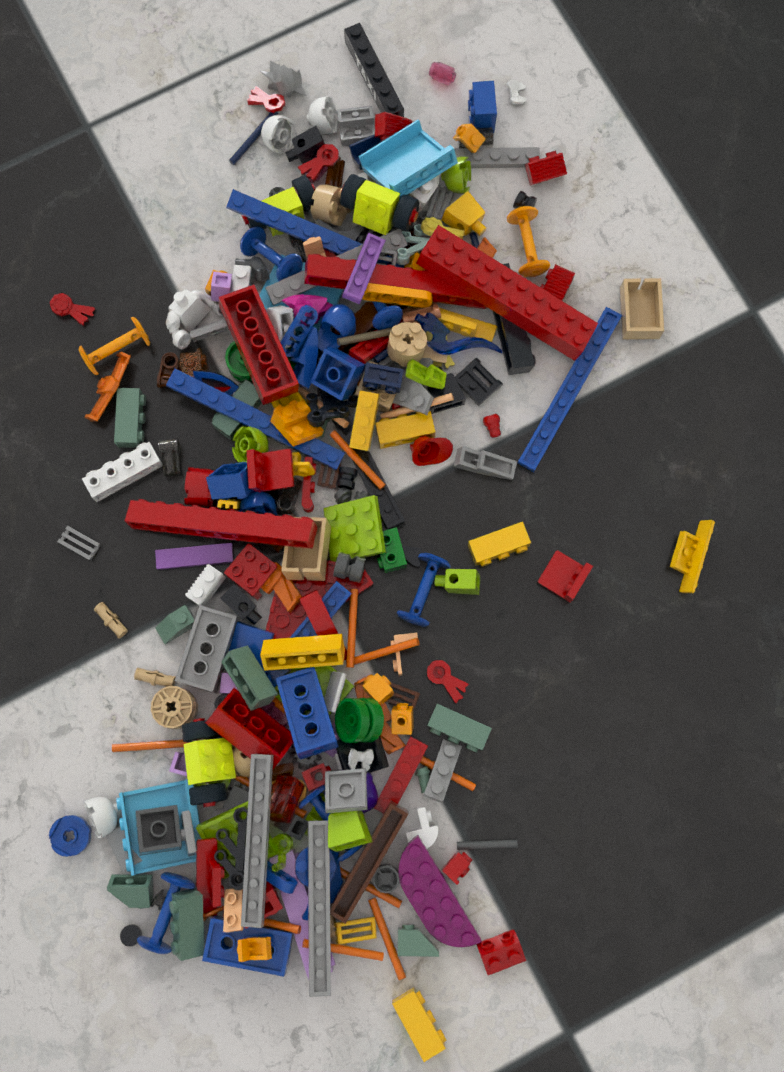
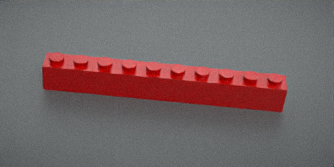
M308 254L305 263L304 284L345 289L357 260ZM376 263L369 283L429 291L432 293V302L481 309L487 308L427 270L421 271L410 267L400 268L394 265H380Z
M139 499L138 501L130 500L125 522L132 529L313 549L318 528L314 520L305 516L301 518H294L286 514L275 516L272 513L238 512L235 509L220 510L216 507L202 508L198 505H191L190 507L180 503L172 505L162 501L153 503L144 499Z

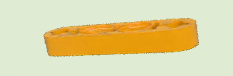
M368 283L362 298L367 301L421 308L432 305V293L429 291Z

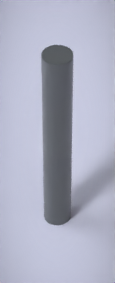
M517 839L457 842V850L518 848Z

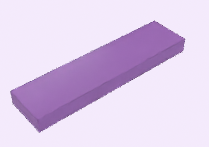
M368 233L342 295L343 298L360 305L386 241L385 239Z
M232 543L155 550L157 570L205 566L207 564H226L234 561Z

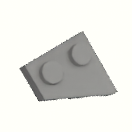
M405 371L400 393H396L393 403L427 415L434 397L425 389L423 384L405 377Z

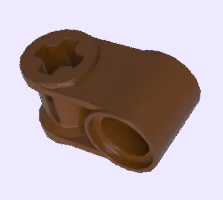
M172 352L164 354L161 359L160 371L157 376L158 388L167 387L166 384L174 369L181 371L182 364L177 355ZM171 360L176 361L173 366H168Z

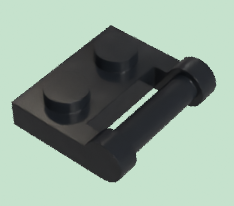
M475 358L455 378L460 388L480 406L503 383L500 380H496L480 364L481 361ZM476 369L491 386L488 387L472 370Z

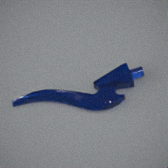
M427 312L426 316L417 314L415 317V321L422 323L421 328L424 331L432 333L433 338L430 342L427 341V345L439 354L450 355L477 347L488 348L502 353V349L483 338L470 337L447 342L446 335L450 333V330L432 313Z

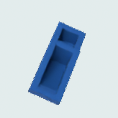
M315 327L311 328L298 352L290 359V361L296 363L293 372L299 387L307 389L310 388V381L315 372L318 357V334Z

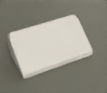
M336 671L331 673L324 698L327 710L335 713L339 705L346 680L345 673Z

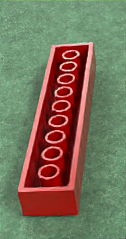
M440 225L433 232L416 262L417 265L574 361L584 351L598 325L596 321Z

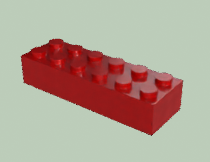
M255 285L220 296L219 307L262 404L266 405L297 393L299 383Z

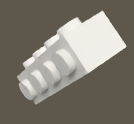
M142 443L135 450L121 454L119 459L105 463L97 471L92 470L88 472L82 480L91 497L96 502H99L164 465L151 443Z

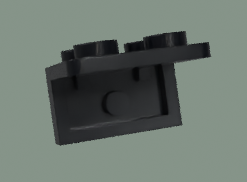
M380 736L374 742L345 743L341 739L337 740L339 747L336 748L342 770H350L348 756L351 749L363 752L367 749L373 750L374 759L369 765L370 769L367 771L369 773L389 767ZM357 762L355 769H362L361 762Z

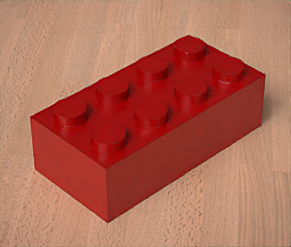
M235 688L231 690L206 721L209 727L250 759L251 754L273 755V769L293 744V738L288 729L261 708L251 711L240 692Z

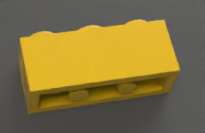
M359 391L349 448L370 450L380 394Z
M431 411L427 415L416 412L414 415L409 416L402 414L395 419L383 418L375 423L380 449L412 443L421 436L435 438L436 434Z
M523 522L468 541V547L475 566L481 565V567L491 564V560L499 558V560L510 557V553L515 551L517 554L525 552L531 544Z
M413 987L393 999L392 1005L423 1062L446 1049L444 1042L447 1039L441 1029H436L434 1025L436 1019L431 1010L426 1011L423 1005L426 1001L420 990L416 992Z

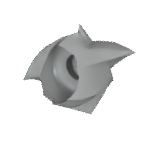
M270 61V72L260 71L269 79L268 89L279 90L281 95H286L288 98L294 92L306 96L302 87L300 70L296 72L285 65L280 66V64L278 65Z

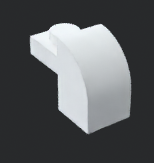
M424 806L417 808L421 829L408 831L406 835L408 843L415 836L419 835L428 849L437 839L438 825L429 826V823L432 822L430 810L426 811Z

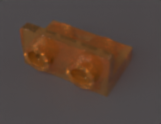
M197 348V352L180 353L181 372L193 378V370H204V365H207L206 354L202 353L201 348Z

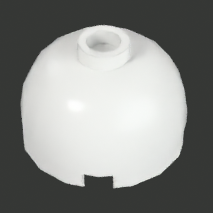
M328 96L314 100L309 107L307 122L312 127L317 125L320 134H331L338 130L339 121H335L334 115L338 113L333 99Z
M282 115L269 117L261 130V138L265 146L271 151L280 154L283 153L282 151L285 148L289 150L293 144L292 139L296 137V131H294L293 127L295 125L294 121Z
M99 796L84 801L90 825L94 828L96 827L97 831L94 834L97 839L110 834L116 828L118 823L117 816L120 815L117 803L112 804L108 798Z

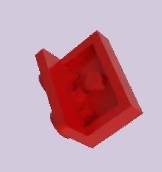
M515 930L504 932L477 944L488 976L526 961Z

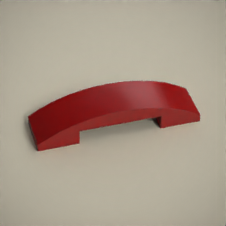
M318 590L299 598L317 636L338 634ZM345 648V654H344V661L347 659V650H346V648Z

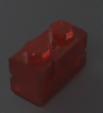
M277 776L271 789V821H281L282 823L290 824L305 787L298 778Z

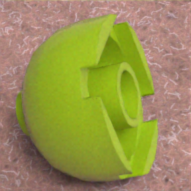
M468 156L456 157L457 164L441 173V180L444 181L449 191L456 194H465L470 190V187L466 186L468 180L471 181L472 177L471 163L466 161L469 158Z
M243 426L236 431L233 437V441L236 442L235 447H232L234 458L239 463L247 462L246 450L254 449L261 453L268 452L267 436L259 429Z

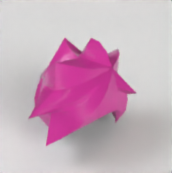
M292 295L281 300L289 308L293 309L294 318L301 307L305 305L312 306L318 313L315 324H318L320 317L333 306V304L327 302L326 297L316 295ZM305 313L306 317H311L312 315L311 313Z

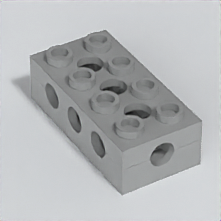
M199 605L175 681L216 694L225 668L221 661L229 652L236 623L240 621V618L236 615ZM217 626L218 632L215 635H210V630ZM211 645V652L209 654H205V647ZM201 664L206 665L203 673L198 672V667Z

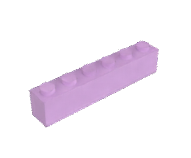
M295 849L271 857L270 862L295 878L298 882L292 894L281 890L280 893L290 923L301 926L300 934L294 933L309 980V948L302 947L303 939H308V920L302 919V915L308 905V889L295 875V861L299 852L296 853ZM331 952V972H333V966L336 963Z

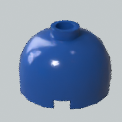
M252 491L248 494V497L240 501L239 512L253 511L257 514L272 513L277 516L275 500L266 492Z

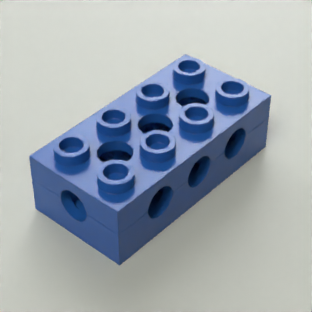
M315 667L276 678L299 759L338 748L339 746ZM300 692H306L303 696H298ZM306 710H311L310 714L303 715ZM311 729H317L314 734H308Z
M214 915L210 919L202 961L285 976L294 933L268 927H244L242 931L226 933L223 931L224 917ZM225 937H230L233 940V946L225 944ZM247 937H271V946L274 949V953L271 954L272 959L239 962L237 953L238 940Z

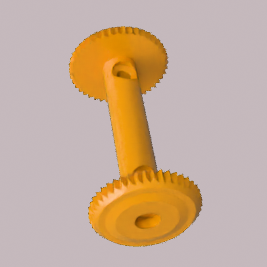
M532 206L516 208L507 216L509 224H518L527 259V263L518 270L519 274L523 277H536L544 274L550 268L549 261L538 260L529 221L537 217L538 210Z
M131 317V320L136 328L90 354H87L84 348L79 346L78 350L83 361L94 375L99 374L94 366L95 363L141 337L146 345L150 346L148 335L135 317Z

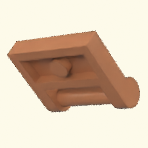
M432 302V305L426 308L409 307L402 309L403 323H416L431 318H441L440 309L436 302Z

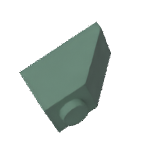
M184 605L169 614L155 629L166 645L192 629L195 617L189 607Z
M112 874L107 885V891L129 908H150L154 897L152 875L142 874L133 876L131 874Z
M402 924V927H398V956L439 957L438 948L419 928H414V924Z

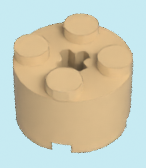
M319 185L315 189L312 196L314 206L311 205V214L315 220L320 219L328 224L342 225L347 213L351 212L350 209L340 204L342 188L331 185Z
M404 322L392 327L387 353L393 362L399 363L402 367H407V363L411 359L417 362L422 359L427 344V336L419 323Z

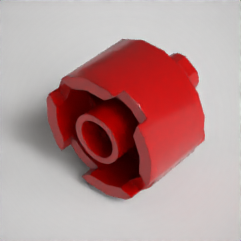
M188 467L185 479L187 498H184L185 505L213 506L214 499L211 498L206 477L213 473L214 470Z

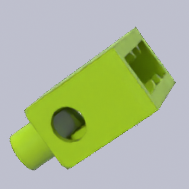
M446 569L445 575H435V586L445 587L448 593L479 595L480 575L477 569Z
M362 811L329 814V849L338 852L372 842Z

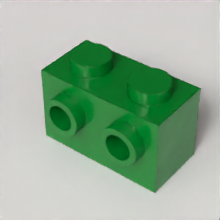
M397 527L383 531L386 553H381L380 557L377 558L379 568H383L384 573L407 568Z

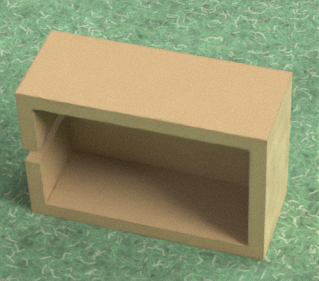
M641 278L623 280L620 286L622 340L660 339L664 332L661 278H644L640 290L637 289L641 283Z
M309 517L314 520L318 527L313 549L284 547L281 572L287 580H304V577H306L307 580L325 581L331 526L327 518Z

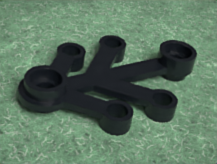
M317 387V392L320 394L323 407L320 409L317 406V394L309 393L306 396L307 404L310 405L311 412L307 415V420L313 427L323 426L327 419L347 418L349 416L348 407L356 408L358 396L354 395L356 388L347 401H340L334 396L329 399L328 393Z
M247 807L236 809L233 815L235 822L238 823L237 846L230 838L228 829L222 828L216 832L217 840L222 841L236 859L234 867L228 860V852L221 849L214 854L215 860L221 863L229 873V884L235 890L243 889L247 817L243 819L241 814L243 811L248 814ZM221 831H224L226 834L224 839L220 836ZM220 852L224 854L223 860L219 858ZM238 875L242 877L241 883L237 881Z

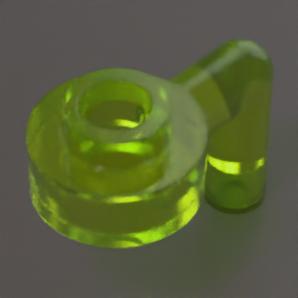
M286 833L276 835L271 843L273 851L278 854V862L272 865L274 872L286 867V854L293 848V839ZM282 840H285V841H286V843H287L286 847H282V845H281V841H282Z

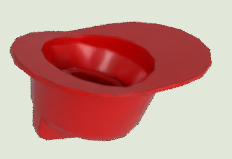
M421 436L413 444H410L412 461L418 466L442 463L451 456L453 444L447 438Z

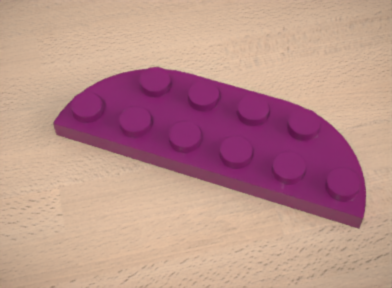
M419 835L415 836L402 852L398 873L401 887L425 928L436 940L453 947H469L482 942L481 937Z

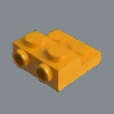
M292 400L288 406L283 407L279 405L273 410L270 422L293 447L320 437L324 432L321 427H313L308 422L307 415L311 412V409L303 400L299 402Z

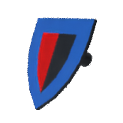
M193 370L195 379L228 395H232L239 387L235 382L222 374L213 371Z

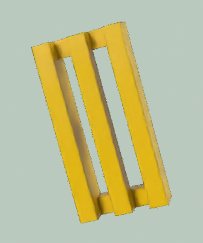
M220 499L218 500L217 507L239 509L241 500Z
M375 917L348 920L346 924L341 921L334 922V927H336L335 935L337 936L336 944L338 945L377 938ZM371 923L370 926L341 930L342 926ZM371 930V934L342 938L344 934Z

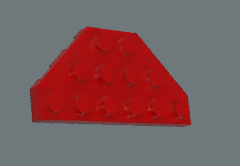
M327 561L325 581L307 580L306 577H304V580H291L301 596L318 590L321 599L336 581L349 592L350 589H358V595L374 585L365 569L360 583L350 581L348 577L345 579L334 577L333 573L336 564L334 561ZM276 592L274 593L266 631L275 633L273 639L290 638L306 619L307 614L301 601L290 613L286 610Z

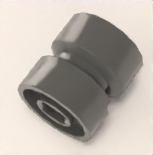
M339 552L333 576L341 579L348 577L350 581L360 583L366 558L358 556L351 558L350 554Z
M387 863L381 864L373 875L375 888L381 893H391L399 884V873L396 867Z

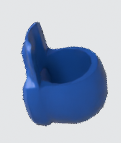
M335 304L323 315L321 327L317 333L318 349L324 352L325 348L331 347L338 349L340 346L337 344V338L355 334L356 318L348 306ZM333 326L340 333V335L334 334L330 330L331 327Z

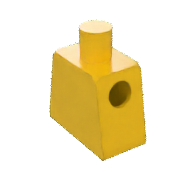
M468 191L445 209L441 219L451 228L464 230V236L472 230L481 236L487 229L481 223L485 216V211Z

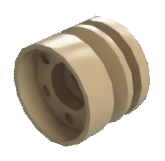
M167 686L160 689L154 695L151 701V713L153 719L159 725L170 729H182V725L191 723L196 718L198 703L191 692L178 686ZM171 703L175 704V708H177L175 711L171 710Z

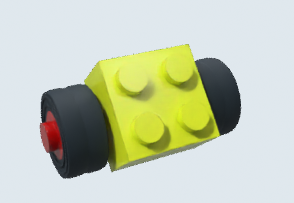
M351 174L342 187L340 204L354 211L352 222L383 235H387L392 226L408 232L413 223H415L419 210L418 199L403 195L399 200V192L368 181L355 174Z
M303 175L292 180L291 188L261 201L305 219L304 211L310 210L311 205L314 206L312 196L315 187L311 184L308 177ZM241 215L245 225L248 224L250 229L253 227L267 228V225ZM268 226L272 236L284 234V232Z
M205 718L194 719L191 723L182 725L181 728L183 741L190 742L183 744L188 785L203 784V786L189 789L190 804L193 806L203 804L204 808L216 806L215 802L227 800L225 783L212 784L211 782L236 778L232 744L225 738L214 739L219 737V734L206 724L207 720Z

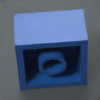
M494 81L472 82V90H469V124H472L481 134L494 133L497 106Z
M335 347L325 348L310 383L341 401L346 400L352 396L366 365Z
M247 462L223 464L206 477L212 499L228 500L231 497L243 499L248 497L251 491H254L249 489Z

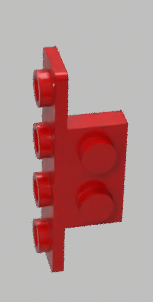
M216 838L199 839L196 841V889L203 895V914H207L221 906V898H224V886L221 885V879L224 878V867L220 866L214 858V854L217 851Z

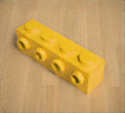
M342 634L263 640L260 656L264 671L343 665L345 647Z

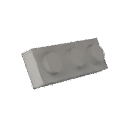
M443 739L423 795L424 797L443 803L462 746Z

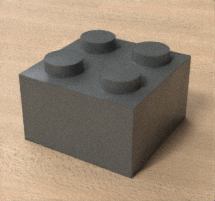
M177 805L136 811L139 856L181 850L182 843Z

